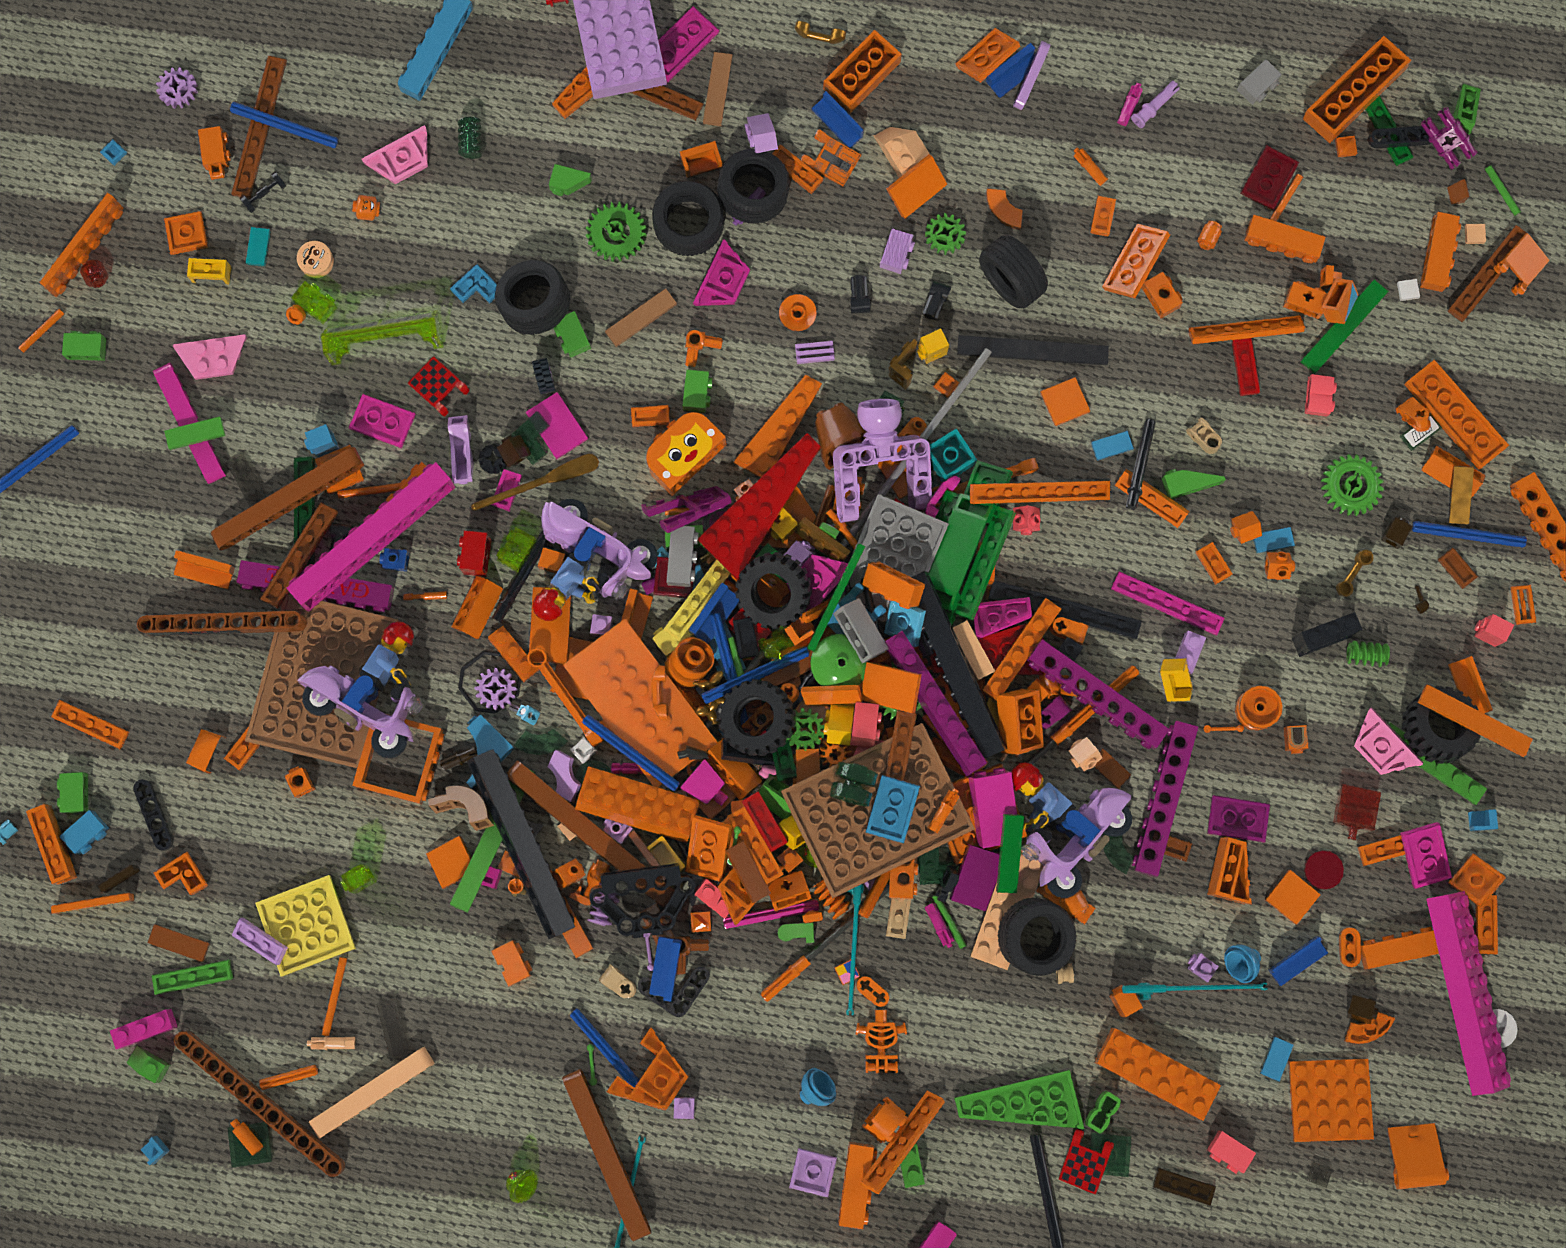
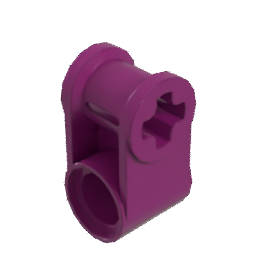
M1060 695L1041 711L1043 717L1047 716L1049 718L1047 720L1048 724L1046 722L1042 723V729L1049 728L1072 710Z

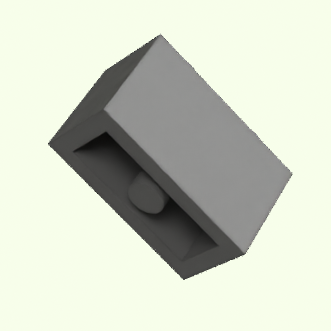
M1265 59L1240 83L1237 91L1252 105L1256 101L1260 103L1267 96L1266 92L1269 89L1273 91L1280 84L1279 79L1282 74Z

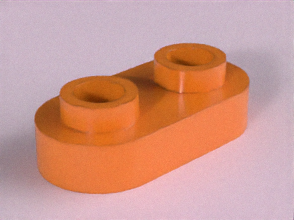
M914 417L897 436L918 435L920 437L926 429V423L923 419Z
M1345 928L1339 934V957L1341 963L1346 967H1355L1361 960V939L1359 932L1355 928ZM1347 934H1351V941L1346 940ZM1349 953L1353 956L1351 961H1348L1346 958Z

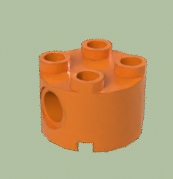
M889 1097L883 1099L885 1102L883 1105L879 1103L865 1120L866 1124L862 1125L880 1143L890 1142L896 1135L895 1129L898 1126L902 1127L908 1119L906 1112L898 1107Z

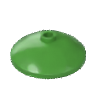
M835 634L824 638L818 643L811 655V671L815 680L821 686L860 685L864 680L866 662L862 664L845 634ZM839 659H843L845 661L844 666H839Z

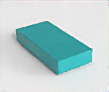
M251 227L246 257L247 265L266 266L270 229Z

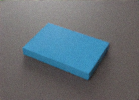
M882 775L866 833L904 843L920 786Z

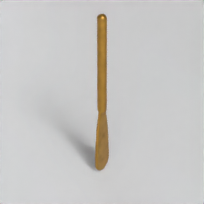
M590 453L582 455L553 469L543 477L473 503L471 509L475 511L546 483L559 482L590 473L597 469L599 465L598 458Z

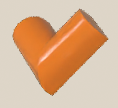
M188 852L183 853L154 872L163 889H166L180 879L190 895H194L208 886Z

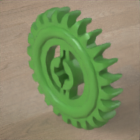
M620 201L617 207L614 206L613 202H611L610 208L603 204L604 210L602 211L597 208L598 215L591 213L594 220H587L588 224L591 225L590 227L586 226V230L590 232L586 234V238L591 239L588 241V245H594L592 251L599 250L597 256L604 254V260L611 257V261L614 262L615 258L618 257V260L621 262L623 256L628 260L629 254L635 256L634 250L640 251L641 247L639 244L645 243L641 239L647 236L645 232H642L647 229L646 225L642 226L645 220L644 218L639 219L641 216L640 212L634 214L635 207L628 210V203L623 208ZM618 220L625 222L629 226V236L625 234L624 226ZM619 228V232L615 231L613 233L612 229L617 230ZM603 229L607 230L611 240H621L624 243L619 245L608 243L603 237Z
M1348 454L1346 459L1340 456V462L1333 460L1334 466H1327V469L1330 471L1323 472V475L1328 478L1321 480V482L1327 484L1321 487V490L1328 491L1323 495V497H1330L1327 504L1334 502L1333 510L1340 507V514L1346 509L1347 516L1352 511L1357 516L1359 510H1361L1362 514H1365L1366 507L1371 511L1373 509L1372 504L1378 505L1376 498L1381 499L1382 495L1379 492L1384 490L1383 487L1379 486L1384 483V480L1378 479L1382 473L1375 472L1378 467H1371L1372 461L1366 463V457L1359 460L1357 454L1354 456V459ZM1351 471H1353V472H1354L1353 476L1348 477V478L1342 483V487H1341V488H1342V491H1341L1340 485H1339V483H1340V478H1341L1342 475L1345 474L1346 472H1351ZM1362 475L1366 481V491L1362 496L1352 498V495L1362 488L1363 483L1360 479ZM1353 481V487L1355 488L1351 490V485L1349 483Z

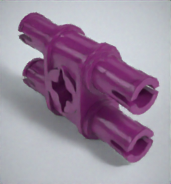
M1445 107L1443 108L1444 111L1441 109L1437 113L1445 124V128L1439 130L1431 117L1427 118V122L1426 120L1422 121L1420 125L1428 134V141L1433 144L1438 152V156L1445 159L1450 169H1454V165L1457 167L1461 163L1453 152L1454 148L1460 147L1467 159L1471 158V154L1474 157L1478 152L1469 141L1470 135L1465 132L1460 120H1455L1449 108Z

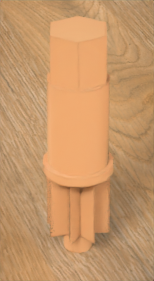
M311 1037V1040H307V1046H311V1050L355 1049V1037Z

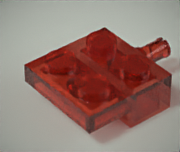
M1345 784L1341 785L1333 823L1350 828L1348 840L1356 841L1359 829L1375 830L1381 792Z

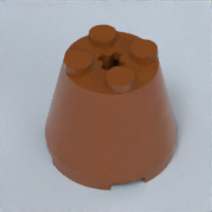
M842 402L837 403L833 408L822 410L816 414L815 427L818 443L821 446V458L828 470L834 468L833 452L838 446L861 443L866 438L864 437L866 431L860 425L857 416ZM866 450L861 453V458L866 455ZM848 453L844 454L843 461L847 459Z

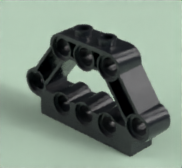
M678 863L600 873L601 885L594 886L590 890L589 900L594 907L600 908L617 926L620 934L624 936L632 935V938H640L646 933L661 935L663 931L671 930L676 923V916L687 897L694 893L696 885L690 875L680 874ZM658 876L666 878V882L663 885L655 883ZM640 878L647 881L646 885L642 888L636 886V881ZM619 881L627 883V887L624 890L616 888ZM682 881H689L690 887L683 890L680 888V884ZM676 885L662 910L657 914L642 912L637 917L626 914L608 895L616 893L619 896H624L629 891L634 890L638 893H645L649 888L663 891L669 886ZM602 892L605 896L603 900L596 901L593 898L594 894ZM663 915H669L671 920L669 923L663 924L660 922V918ZM648 917L651 919V923L649 926H642L640 924L641 920ZM624 920H629L632 925L630 928L624 929L621 927V923Z

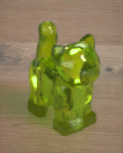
M779 630L771 633L772 638L768 640L762 638L758 641L765 657L772 660L782 659L781 651L794 646L792 640Z

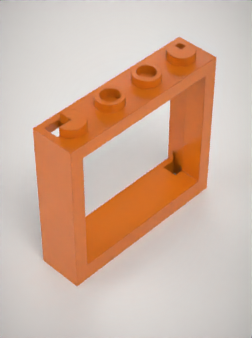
M407 719L404 721L409 727L434 733L416 796L365 783L374 752L371 744L374 730L369 728L352 786L422 805L429 795V790H427L428 783H432L435 772L432 769L434 763L437 764L440 757L438 748L439 745L444 743V730Z

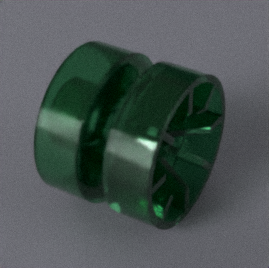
M838 762L835 776L844 780V783L832 782L829 796L855 805L869 807L872 793L863 789L862 786L875 787L878 773L856 763Z

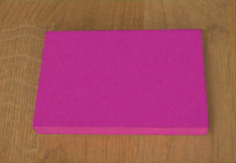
M558 392L526 412L556 460L588 440V437Z
M362 394L349 429L402 449L416 414Z
M1435 822L1400 833L1413 888H1420L1452 878L1440 823Z

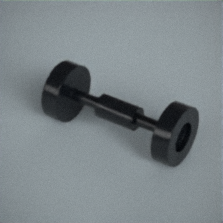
M275 171L270 174L275 181L269 186L265 185L256 192V196L249 201L244 195L239 198L250 213L255 211L251 203L268 194L270 189L276 184L282 190L287 187Z

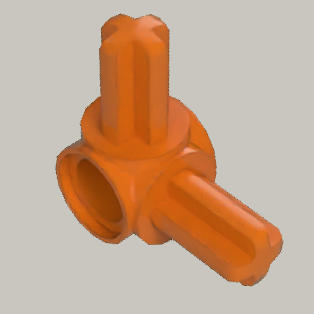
M689 331L685 347L688 348L685 365L696 367L699 350H702L703 346L721 349L723 339L705 335L706 332ZM694 334L700 337V341L697 344L690 342V337Z

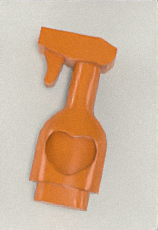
M597 859L596 863L593 862L587 874L588 886L583 896L580 895L582 887L579 886L576 892L571 893L570 898L583 905H591L589 892L594 886L601 885L599 884L601 883L600 873L610 872L608 869L611 865Z

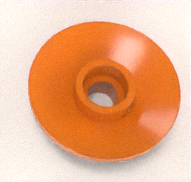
M791 295L780 305V320L786 328L792 331L806 330L816 319V306L805 295ZM800 312L801 316L795 317L794 313Z

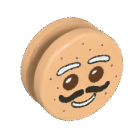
M309 241L298 250L297 263L307 276L320 278L331 271L334 265V257L328 246L324 243Z

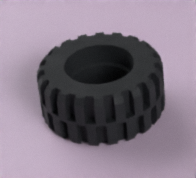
M770 552L753 559L741 571L740 578L736 582L738 590L735 592V595L740 601L738 603L739 609H744L743 615L746 618L748 616L751 617L753 624L760 623L762 624L761 627L766 629L769 626L772 629H778L780 626H789L802 615L811 601L810 596L812 595V588H810L811 578L807 577L808 571L806 568L802 569L799 565L801 562L797 559L795 561L792 560L791 555L786 554L783 556L781 552H775L774 554H770ZM768 573L777 574L787 581L791 590V598L786 605L772 607L762 601L757 591V583L763 575Z
M752 679L750 682L746 680L741 682L740 686L735 685L732 687L733 691L730 694H725L724 698L726 700L724 703H720L719 706L721 709V713L718 714V720L721 722L719 729L723 732L724 739L733 748L753 756H765L767 753L778 751L777 748L783 747L786 744V739L791 738L793 734L791 730L795 728L796 724L794 722L796 713L792 708V701L787 697L788 695L770 682ZM754 700L766 701L770 704L774 713L770 729L760 736L747 734L742 729L740 722L744 707Z
M1442 686L1435 687L1437 690L1479 710L1476 705L1473 706L1471 703L1472 699L1469 696H1463L1464 693L1462 691H1454L1453 687L1448 686L1445 688ZM1421 694L1407 705L1406 711L1402 716V719L1405 720L1402 723V730L1406 732L1403 736L1405 740L1410 742L1408 746L1411 749L1414 748L1419 757L1425 756L1426 761L1432 762L1435 760L1436 764H1443L1444 762L1450 763L1456 759L1458 760L1470 752L1481 738L1479 734L1452 721L1455 727L1454 739H1442L1432 731L1429 725L1428 716L1431 709L1418 703Z

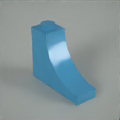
M481 714L478 717L475 715L468 722L469 726L467 729L475 740L478 755L494 749L502 762L515 749ZM472 774L466 783L472 789H475L478 785Z

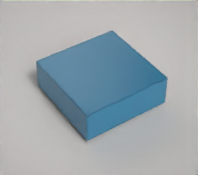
M114 140L110 141L100 151L114 166L127 154Z

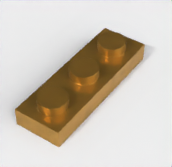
M805 517L800 521L795 530V533L802 539L806 540L830 559L844 562L851 552Z

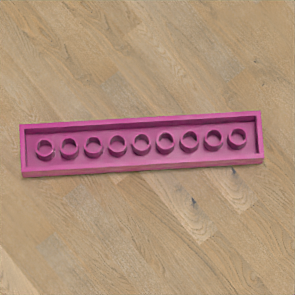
M436 462L433 465H427L420 476L413 477L408 482L407 487L396 491L393 495L394 498L389 502L385 501L382 503L375 514H370L363 520L364 523L351 529L348 533L349 535L344 540H338L331 551L324 552L318 558V562L307 566L303 571L304 573L299 578H293L286 589L309 612L455 489L452 480Z
M1465 891L1428 898L1426 900L1472 1096L1499 1092L1511 1087V1077L1506 1069V1056L1502 1052L1501 1035L1496 1027L1497 1018L1492 1010V997L1488 993V980L1482 967L1483 958L1479 954L1478 938L1473 929L1474 920L1468 908L1469 899L1465 895Z

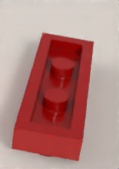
M1252 338L1232 340L1240 396L1259 394L1260 387Z
M759 792L741 801L770 852L788 843Z

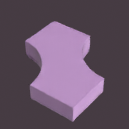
M555 750L548 768L556 777V792L566 800L574 802L581 787V783L576 780L572 770L574 758L560 750Z

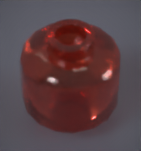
M88 260L80 268L81 276L89 287L100 288L108 280V273L103 263L99 260Z

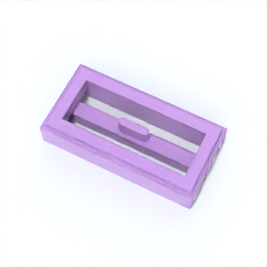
M833 341L795 344L797 364L835 360ZM827 346H829L828 349H818V350H808V351H800V350H799V349H807V348H817V347H827ZM830 353V356L800 359V356Z

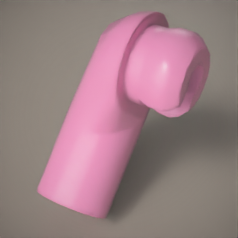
M763 765L759 771V775L765 779L769 777V774L776 775L775 766Z

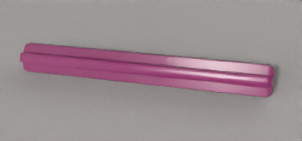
M815 899L778 911H774V908L749 912L737 926L733 923L731 916L723 918L724 927L728 929L804 914L810 910L818 911L819 905Z

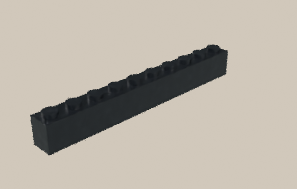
M923 571L912 576V578L925 584L919 606H916L926 611L922 631L927 632L929 637L927 643L931 650H935L937 655L935 661L939 668H943L945 673L943 674L944 681L947 685L950 684L953 691L951 692L952 699L955 703L958 702L961 708L958 711L962 720H966L969 726L966 728L971 739L974 738L976 746L984 759L1006 750L1007 747L928 572Z
M492 749L467 761L469 768L548 940L575 928L574 918L566 908L565 898L560 895L557 881L552 877L549 871V864L542 856L541 846L536 842L533 836V829L525 819L524 809L519 806L516 792L511 788L508 782V775L501 767L499 755Z

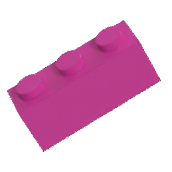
M166 1009L110 1030L115 1049H123L176 1029L178 1026L172 1009Z

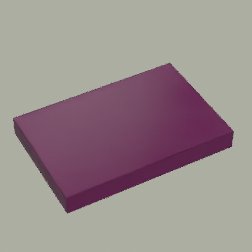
M1212 795L1207 834L1265 843L1270 804Z
M968 844L958 872L959 882L953 887L949 899L987 911L997 882L1000 854Z

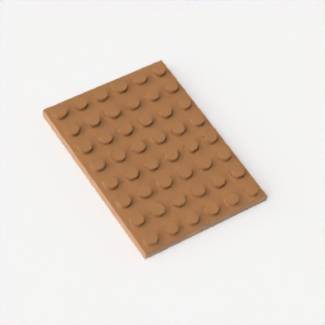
M288 593L280 611H296L302 614L307 619V626L304 630L297 632H274L245 741L357 768L369 727L362 724V728L359 731L353 730L339 720L334 710L325 716L311 714L305 709L302 702L305 687L297 680L311 669L320 666L329 667L331 665L340 671L339 674L345 677L347 675L356 681L360 677L359 674L377 645H382L381 637L383 630L389 624L399 620L321 601L308 612L291 593ZM298 617L293 620V625L297 624ZM378 691L377 698L370 702V705L376 708L380 691Z
M923 723L914 727L905 782L919 785L920 788L904 843L866 833L881 777L886 775L892 738L781 791L832 898L975 830L960 798L949 813L938 834L928 829L948 790L952 791L954 786Z

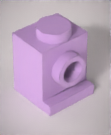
M606 819L602 824L605 826L603 831L621 845L629 837V833L634 830L629 825ZM614 825L620 826V830L618 832L613 831Z

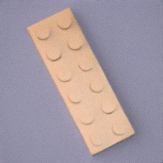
M1021 850L1017 893H998L996 891V882L970 957L1008 970L1010 963L1004 958L998 945L999 925L1005 912L1007 913V910L1012 905L1014 906L1015 903L1023 899L1034 897L1040 873L1044 867L1034 854Z

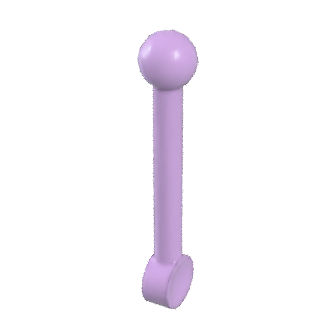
M650 933L643 934V937H645L649 964L647 969L653 971L654 964L652 963L649 941Z

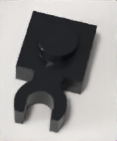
M947 866L940 881L941 885L935 893L938 901L945 903L948 893L958 884L959 874L955 867Z

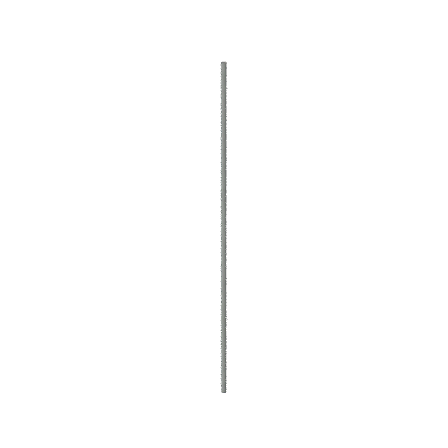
M985 348L920 435L921 438L928 439L992 353L989 349ZM920 443L916 444L915 450L919 448ZM902 460L877 494L882 496L887 494L906 468V460ZM877 494L849 530L853 536L857 534L866 522ZM844 537L840 544L846 548L849 542ZM780 626L778 629H775L758 652L759 656H755L744 671V674L757 668L784 632L785 627ZM719 706L715 710L717 714V720L718 714L721 713V709L719 708ZM708 719L705 726L710 731L713 725ZM662 784V785H661L660 787H658V788H661V789H665V790H666L667 786H665L664 784Z

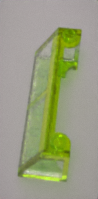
M438 310L327 327L321 334L323 354L331 365L341 364L343 355L349 354L348 344L418 333L423 341L430 342L434 349L443 348Z

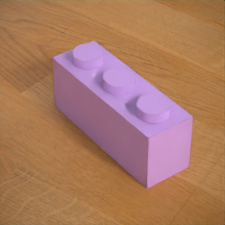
M769 113L747 117L748 124H744L750 148L754 147L755 153L778 149L776 133Z

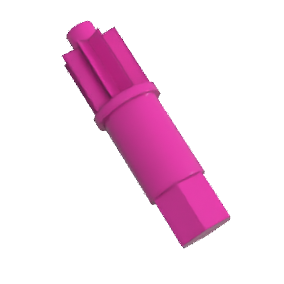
M1140 83L1132 85L1126 97L1125 104L1117 121L1122 126L1128 124L1143 90L1140 88Z
M935 902L927 905L924 908L942 945H947L948 948L952 947L954 939Z

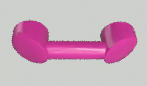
M953 476L941 483L927 503L925 514L931 517L936 516L939 510L935 508V505L947 488L951 491L955 489L961 480L958 476Z

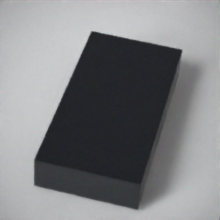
M751 617L733 621L740 659L759 656Z

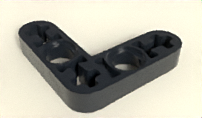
M697 967L677 996L673 994L671 1002L660 1003L657 996L654 995L653 998L650 996V990H642V982H651L649 977H644L638 982V990L673 1016L682 1017L687 1013L708 982L710 973L705 967ZM704 970L706 979H701L698 982L701 985L700 989H698L695 984L690 983V980L693 979L695 981L698 977L696 972ZM688 986L695 988L696 993L692 998H688L684 994V990ZM681 995L685 1000L690 1001L689 1005L684 1003V1005L682 1006L684 1012H678L676 1014L674 1012L675 1008L673 1006L675 1004H680L682 1000L678 998Z

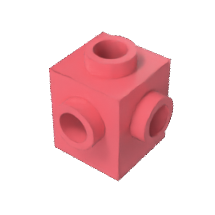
M1029 505L1013 508V511L1016 513L1012 522L1014 531L1021 532V535H1032V532L1040 531V508Z

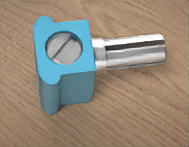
M514 704L510 705L512 707H509V710L516 712V715L521 717L522 720L531 725L536 724L540 715L538 710L529 705L524 706L521 704L520 707Z

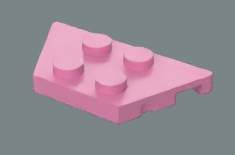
M425 125L362 158L363 163L394 184L427 168L428 148Z
M244 334L173 344V347L196 380L233 375L247 336Z
M1372 707L1369 708L1354 747L1381 775L1395 770H1404L1412 766H1421L1423 761Z

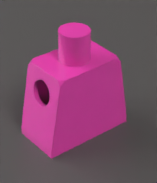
M705 759L680 787V789L705 804H708L713 799L722 806L728 799V796L720 790L725 783Z

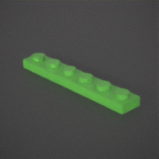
M1389 722L1388 725L1409 745L1410 742L1405 740L1403 736L1405 732ZM1425 756L1419 757L1423 761V764L1419 766L1474 805L1478 804L1487 788L1450 763L1436 764L1435 760L1429 762L1425 760Z

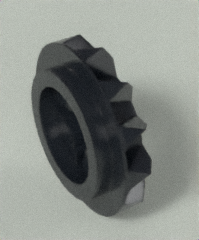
M491 444L485 446L480 451L478 461L480 467L485 472L497 474L507 467L497 449L500 445ZM493 451L495 456L499 457L495 460L494 466L491 460L487 459L492 456Z

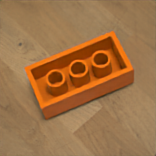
M874 30L824 80L823 90L827 91L835 101L851 113L901 63L902 54Z
M849 1142L838 1220L839 1226L863 1229L864 1224H868L869 1213L866 1210V1204L871 1203L872 1192L863 1187L861 1181L872 1167V1163L874 1164L877 1159V1152L874 1150L873 1145Z

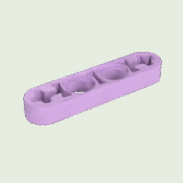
M1041 41L1013 107L1019 110L1023 109L1050 49V44Z

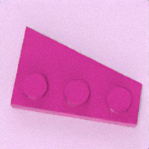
M1030 597L980 603L974 617L977 639L1032 618Z

